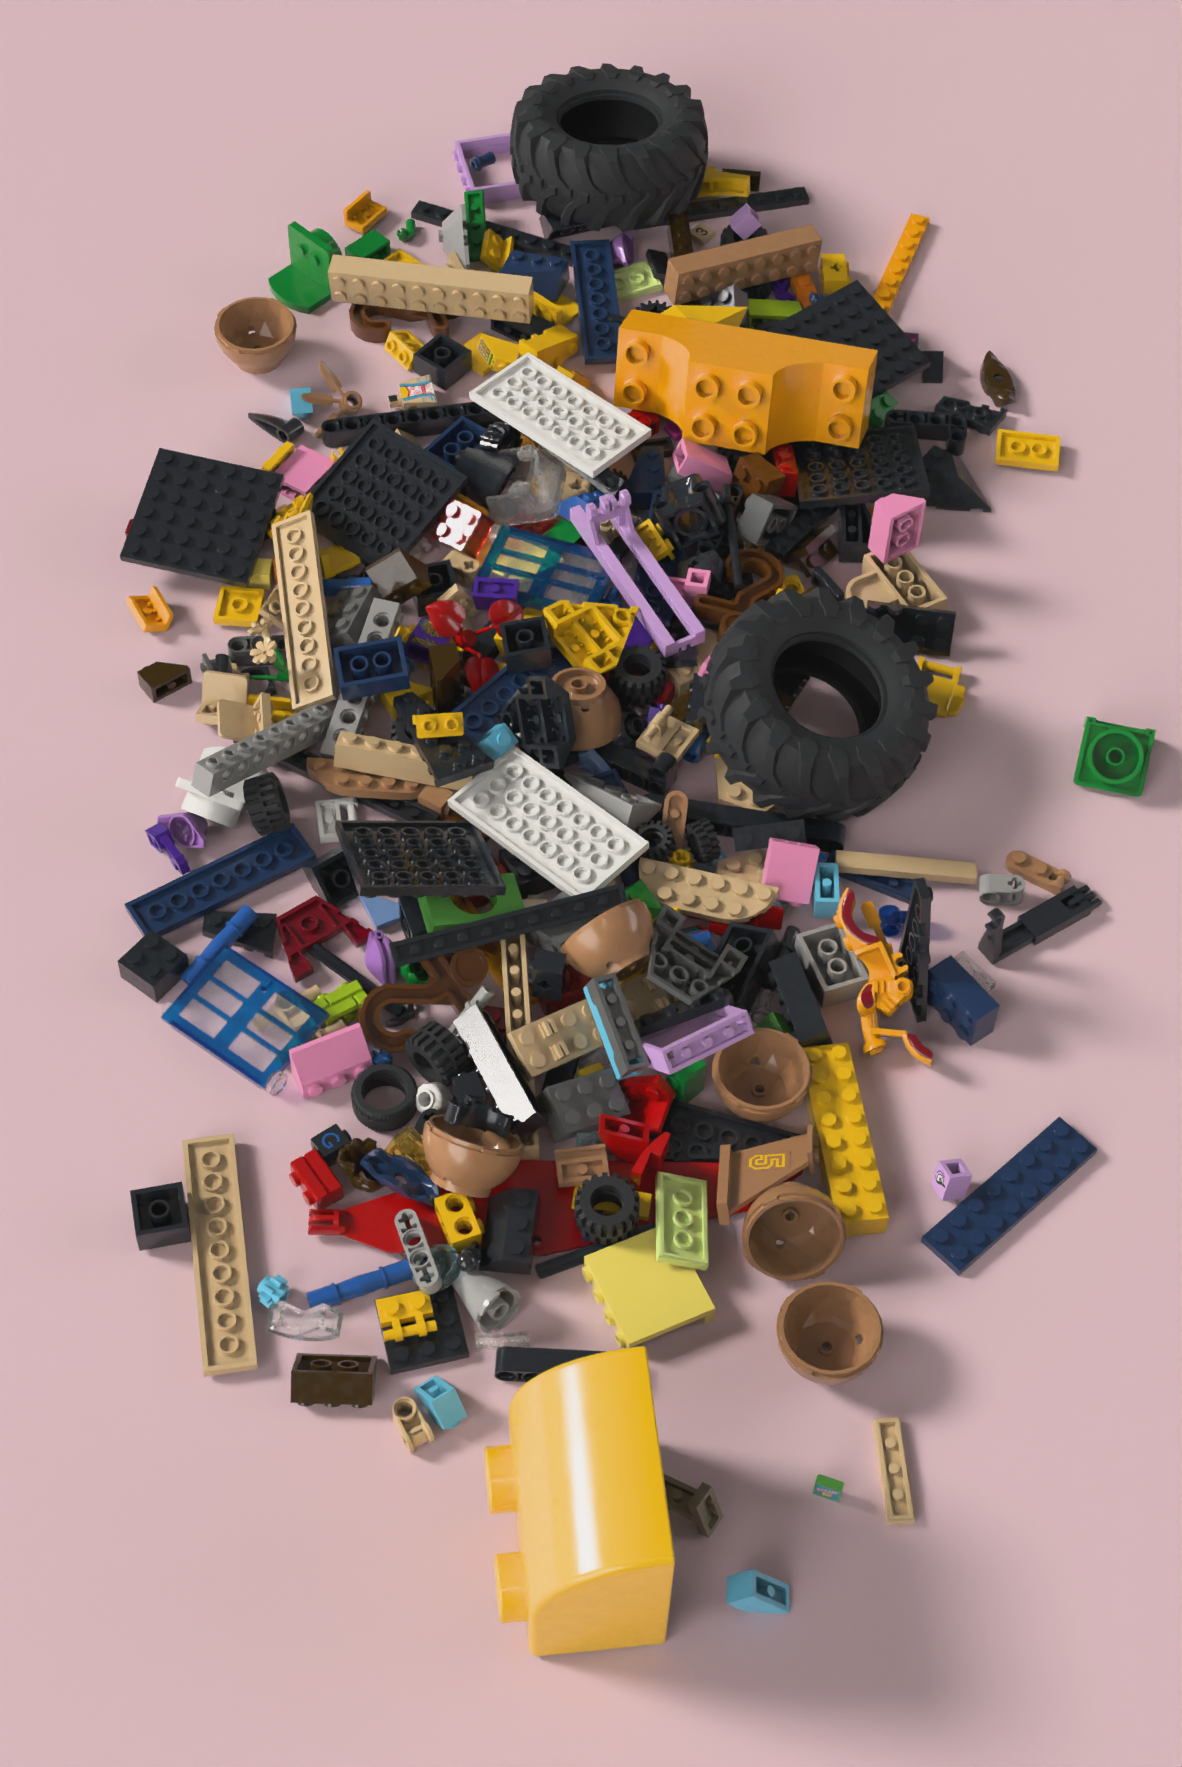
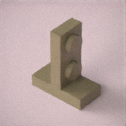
M664 1474L668 1509L694 1521L699 1534L709 1538L723 1518L712 1486L702 1482L699 1488L696 1489Z

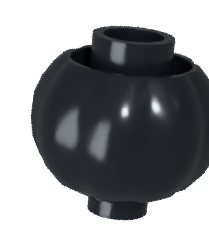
M629 708L622 709L620 734L612 742L630 750L636 748V741L645 729L643 720L634 710Z

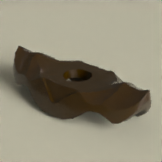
M989 350L980 368L982 389L986 395L991 397L996 407L1013 404L1016 402V390L1012 378L1006 367ZM994 377H1002L1004 381L998 382L994 380Z

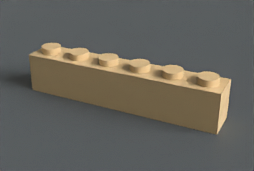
M340 731L335 744L334 767L436 786L433 775H430L428 772V765L422 761L414 745L380 739L375 736ZM475 775L440 787L459 791L474 779Z

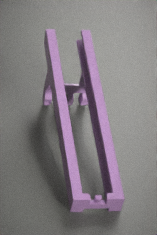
M628 490L619 491V501L609 493L600 496L599 509H597L593 502L586 504V513L580 505L570 508V521L630 607H639L636 614L637 618L665 658L679 653L680 647L682 650H686L688 644L693 647L705 642L704 627L635 531L629 509L631 496ZM607 520L611 521L690 634L689 636L677 641L673 640L600 535V523Z

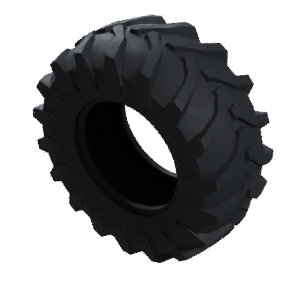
M602 63L600 69L575 66L571 67L566 75L549 74L544 76L541 85H533L525 89L522 100L517 101L512 118L510 132L511 165L515 183L519 184L521 198L523 201H536V212L541 216L553 213L561 217L560 224L569 226L574 222L587 224L592 231H600L602 226H616L623 231L633 230L637 223L657 225L663 223L666 214H681L686 210L689 201L698 197L707 166L708 130L701 100L691 99V88L687 84L675 86L669 82L670 75L663 72L654 76L644 73L643 68L636 65L630 70L618 69L608 63Z
M817 587L804 595H800L793 588L784 589L767 601L763 599L757 601L745 610L722 635L718 645L715 646L710 655L711 658L706 668L708 674H703L700 691L704 692V707L698 710V722L705 723L708 727L711 740L705 745L708 755L719 754L728 767L724 778L730 785L742 782L753 791L754 804L760 808L774 804L783 807L787 819L804 820L816 815L820 820L839 822L851 815L860 817L867 814L891 797L910 778L922 758L920 752H926L931 739V735L928 733L929 721L936 718L938 705L929 701L927 687L934 681L932 672L920 670L914 658L919 650L916 642L903 643L893 632L895 620L888 614L875 618L866 612L862 599L852 596L843 601H836L826 588ZM790 652L799 659L786 658V656ZM786 674H802L829 684L850 704L858 722L859 735L835 738L824 736L805 728L793 719L782 706L775 691L773 678Z

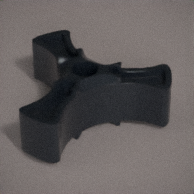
M466 1094L463 1103L449 1101L444 1120L452 1125H465V1128H476L484 1132L487 1130L502 1137L509 1135L514 1119L513 1115L497 1111L496 1107L484 1103L483 1098Z

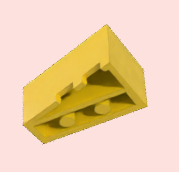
M561 324L544 330L541 335L533 334L529 340H519V358L529 352L554 369L558 365H562L566 359L578 351V335Z

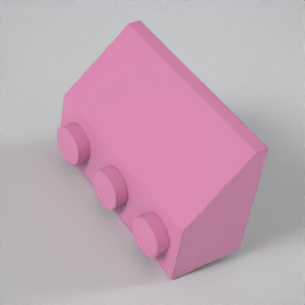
M892 493L875 502L868 548L883 564L919 546L926 500L924 498Z
M359 1023L289 1050L292 1076L303 1099L319 1096L322 1092L331 1088H339L345 1083L356 1079L362 1071L372 1066V1058Z

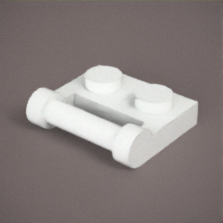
M346 797L315 801L320 844L339 842L335 831L336 820H341L340 809L347 810L348 820H358L356 811L358 808L357 799Z

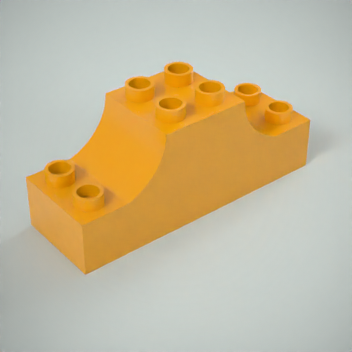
M632 309L619 327L613 406L662 415L675 422L681 428L683 438L695 443L751 453L757 452L765 455L767 451L778 445L798 441H817L858 449L868 429L878 350Z

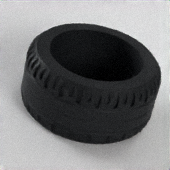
M384 1063L368 1067L358 1075L353 1083L351 1098L354 1114L369 1129L379 1130L380 1132L397 1130L408 1124L417 1111L416 1082L407 1070L400 1066L398 1067V1065ZM381 1086H392L405 1094L404 1100L399 1105L390 1109L374 1108L367 1104L364 1099L371 1090Z

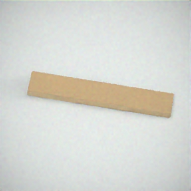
M836 850L835 863H838V872L906 879L924 877L928 881L976 885L977 882L976 864L974 862Z

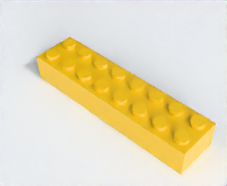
M847 1042L803 1047L812 1065V1081L804 1099L810 1124H813V1132L819 1135V1167L825 1194L839 1209L846 1226V1237L885 1233L889 1215L849 1044Z

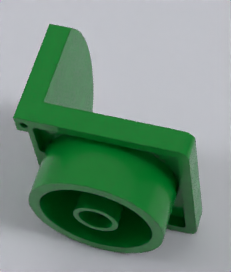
M294 221L287 226L291 264L268 278L269 287L274 297L286 307L301 313L310 314L332 299L328 269L333 254L342 255L336 241L325 230L315 228L312 231H308Z
M1085 717L1083 724L1084 732L1073 778L1074 784L1140 797L1144 788L1156 730L1133 728L1099 721L1094 717Z

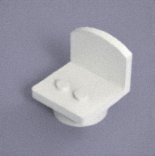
M226 747L204 748L200 760ZM264 769L246 779L260 776L269 772L267 771V769ZM178 777L175 786L187 790L181 809L233 829L240 812L248 814L243 794L244 780L211 797H207L191 786L192 781Z

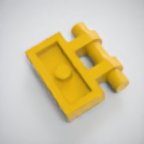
M421 1290L376 1300L381 1328L392 1326V1329L383 1331L385 1342L395 1340V1342L403 1341L404 1337L419 1335V1337L426 1336L427 1332L437 1330L435 1320L424 1321L426 1318L433 1317V1309L429 1294H424ZM412 1321L416 1322V1324L401 1327L400 1325Z

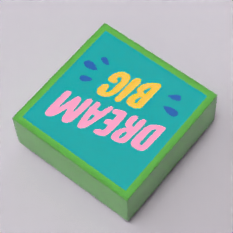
M818 1474L813 1494L839 1502L844 1483Z

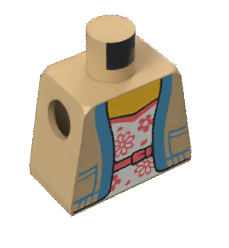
M430 374L400 382L398 384L399 394L388 396L389 408L401 407L402 410L437 406Z

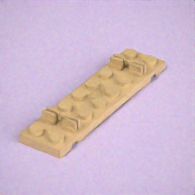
M648 972L619 984L633 1021L638 1020L644 1014L653 1013L680 999L647 979ZM587 999L507 1034L529 1080L604 1046Z

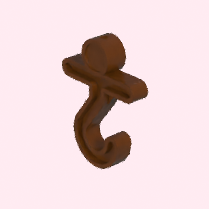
M353 303L349 309L351 331L359 339L371 343L386 342L390 331H392L389 320L370 319V317L375 315L410 322L426 320L433 337L440 332L449 337L448 320L460 317L457 315Z
M755 548L739 549L741 573H754L762 579L740 590L735 598L726 600L706 594L695 596L691 609L698 619L720 624L717 633L718 643L725 631L745 610L761 599L769 600L771 596L776 595L778 588L782 589L785 579L784 568L781 562L771 553ZM729 555L725 561L726 564L722 578L728 583H734L731 557Z
M471 948L453 953L449 957L448 962L444 956L422 961L420 963L429 975L428 980L424 984H384L371 990L362 1000L357 1013L358 1023L361 1026L366 1042L374 1049L383 1050L387 1053L402 1052L406 1050V1039L416 1032L412 1028L390 1032L382 1027L379 1015L381 1009L387 1004L451 1005L459 1016L465 1009V1003L473 998L466 987H472L481 983L487 976L489 962L486 955L480 949Z

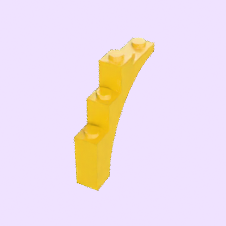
M706 166L703 183L697 198L708 196L748 197L750 195V176L717 171V167Z

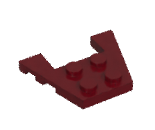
M317 895L276 917V924L295 983L314 973V967L303 954L310 951L315 943L322 944L344 932L356 948H359L367 943L369 932L373 931L370 928L366 929L359 925V921L343 915L338 908Z

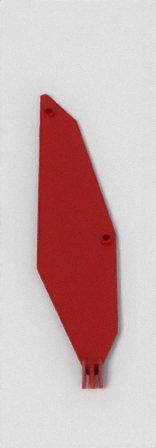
M521 1160L513 1174L503 1183L492 1188L488 1197H472L476 1211H473L476 1219H481L485 1230L489 1197L511 1188L538 1190L541 1206L536 1241H539L541 1244L535 1245L534 1255H550L594 1244L592 1241H582L580 1229L578 1230L576 1226L574 1209H571L575 1186L558 1187L555 1160ZM608 1161L609 1175L613 1176V1173L619 1174V1179L627 1178L629 1180L628 1185H630L631 1171L636 1162ZM663 1162L660 1172L707 1181L708 1220L718 1218L716 1202L719 1163ZM650 1170L639 1191L652 1194L648 1221L639 1220L635 1229L650 1223L656 1225L655 1176L657 1173ZM803 1170L791 1176L784 1182H792L797 1177L802 1175ZM440 1187V1196L451 1193V1191ZM397 1192L343 1210L309 1209L308 1235H341L386 1253L398 1254L406 1253L394 1219L400 1211L412 1209L416 1212L422 1224L431 1252L440 1250L451 1251L434 1207L423 1202L405 1198ZM754 1201L750 1202L749 1204L742 1207L733 1214L748 1211ZM457 1206L450 1208V1210L453 1212H459L462 1210L460 1207ZM405 1221L407 1229H412L410 1221ZM461 1229L459 1231L461 1234H469L471 1232L468 1229ZM415 1237L411 1239L408 1245L414 1246L418 1244L421 1238Z

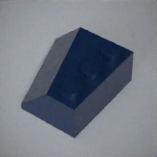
M511 251L499 272L502 274L533 277L534 291L552 303L558 301L570 279L568 259L521 251Z

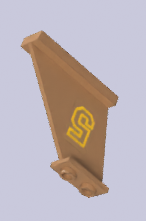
M807 1124L806 1134L733 1153L731 1151V1144L720 1145L716 1202L719 1225H730L731 1214L809 1166V1173L815 1174V1164L820 1163L819 1135L813 1132V1124Z

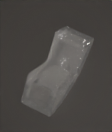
M281 1301L270 1306L265 1330L295 1340H332L339 1338L344 1313L324 1303L303 1311L285 1301Z

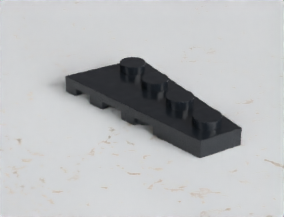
M674 613L668 632L673 640L677 641L690 634ZM688 644L686 650H682L680 647L679 653L666 658L660 650L657 652V654L663 656L666 668L698 666L697 645L691 647Z
M722 984L691 1005L679 1000L653 1013L644 1014L633 1022L639 1036L644 1037L735 1003L732 994Z

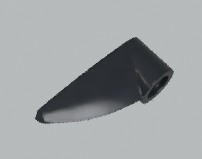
M248 413V418L282 443L286 441L291 443L304 433L303 424L295 417L288 421L272 415Z

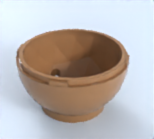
M266 297L244 298L229 304L217 314L218 317L214 330L220 348L233 363L247 373L265 374L275 370L280 366L294 345L297 330L296 318L279 300Z
M581 667L564 669L553 676L552 680L569 693L576 733V741L572 750H591L604 746L611 741L613 742L620 734L622 709L619 699L611 687L606 684L604 677L594 670Z
M640 899L621 903L600 914L577 930L565 941L560 951L567 954V962L581 974L594 978L615 972L618 982H621L649 963L651 942L654 934L651 913L646 903L641 902Z
M753 1028L755 1034L715 1053L712 1062V1080L718 1096L729 1110L744 1119L763 1123L778 1120L789 1115L802 1103L812 1081V1065L804 1048L792 1035L770 1028ZM752 1061H758L760 1063L751 1066ZM756 1090L763 1091V1093H757Z
M445 1115L430 1117L424 1124L422 1135L423 1150L428 1165L432 1170L430 1179L439 1187L464 1196L488 1197L492 1188L509 1178L519 1165L525 1145L510 1133L508 1136L502 1137L487 1130L484 1132L476 1128H465V1125H452L444 1120Z
M783 1182L761 1194L750 1206L742 1227V1247L750 1265L763 1274L782 1281L814 1279L824 1274L839 1258L846 1240V1226L837 1206L826 1194L818 1189L798 1182ZM776 1241H784V1243L779 1245L776 1244Z
M830 1281L814 1282L801 1287L786 1298L777 1317L778 1346L785 1360L796 1373L818 1384L836 1385L854 1380L870 1368L883 1345L884 1330L882 1319L876 1307L862 1293L863 1291L851 1284L846 1285ZM861 1337L862 1343L858 1344L856 1338ZM822 1346H828L831 1350L824 1351Z

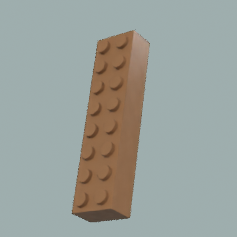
M810 224L669 258L664 291L673 305H679L699 300L701 297L732 285L743 289L816 271L823 239L813 225Z

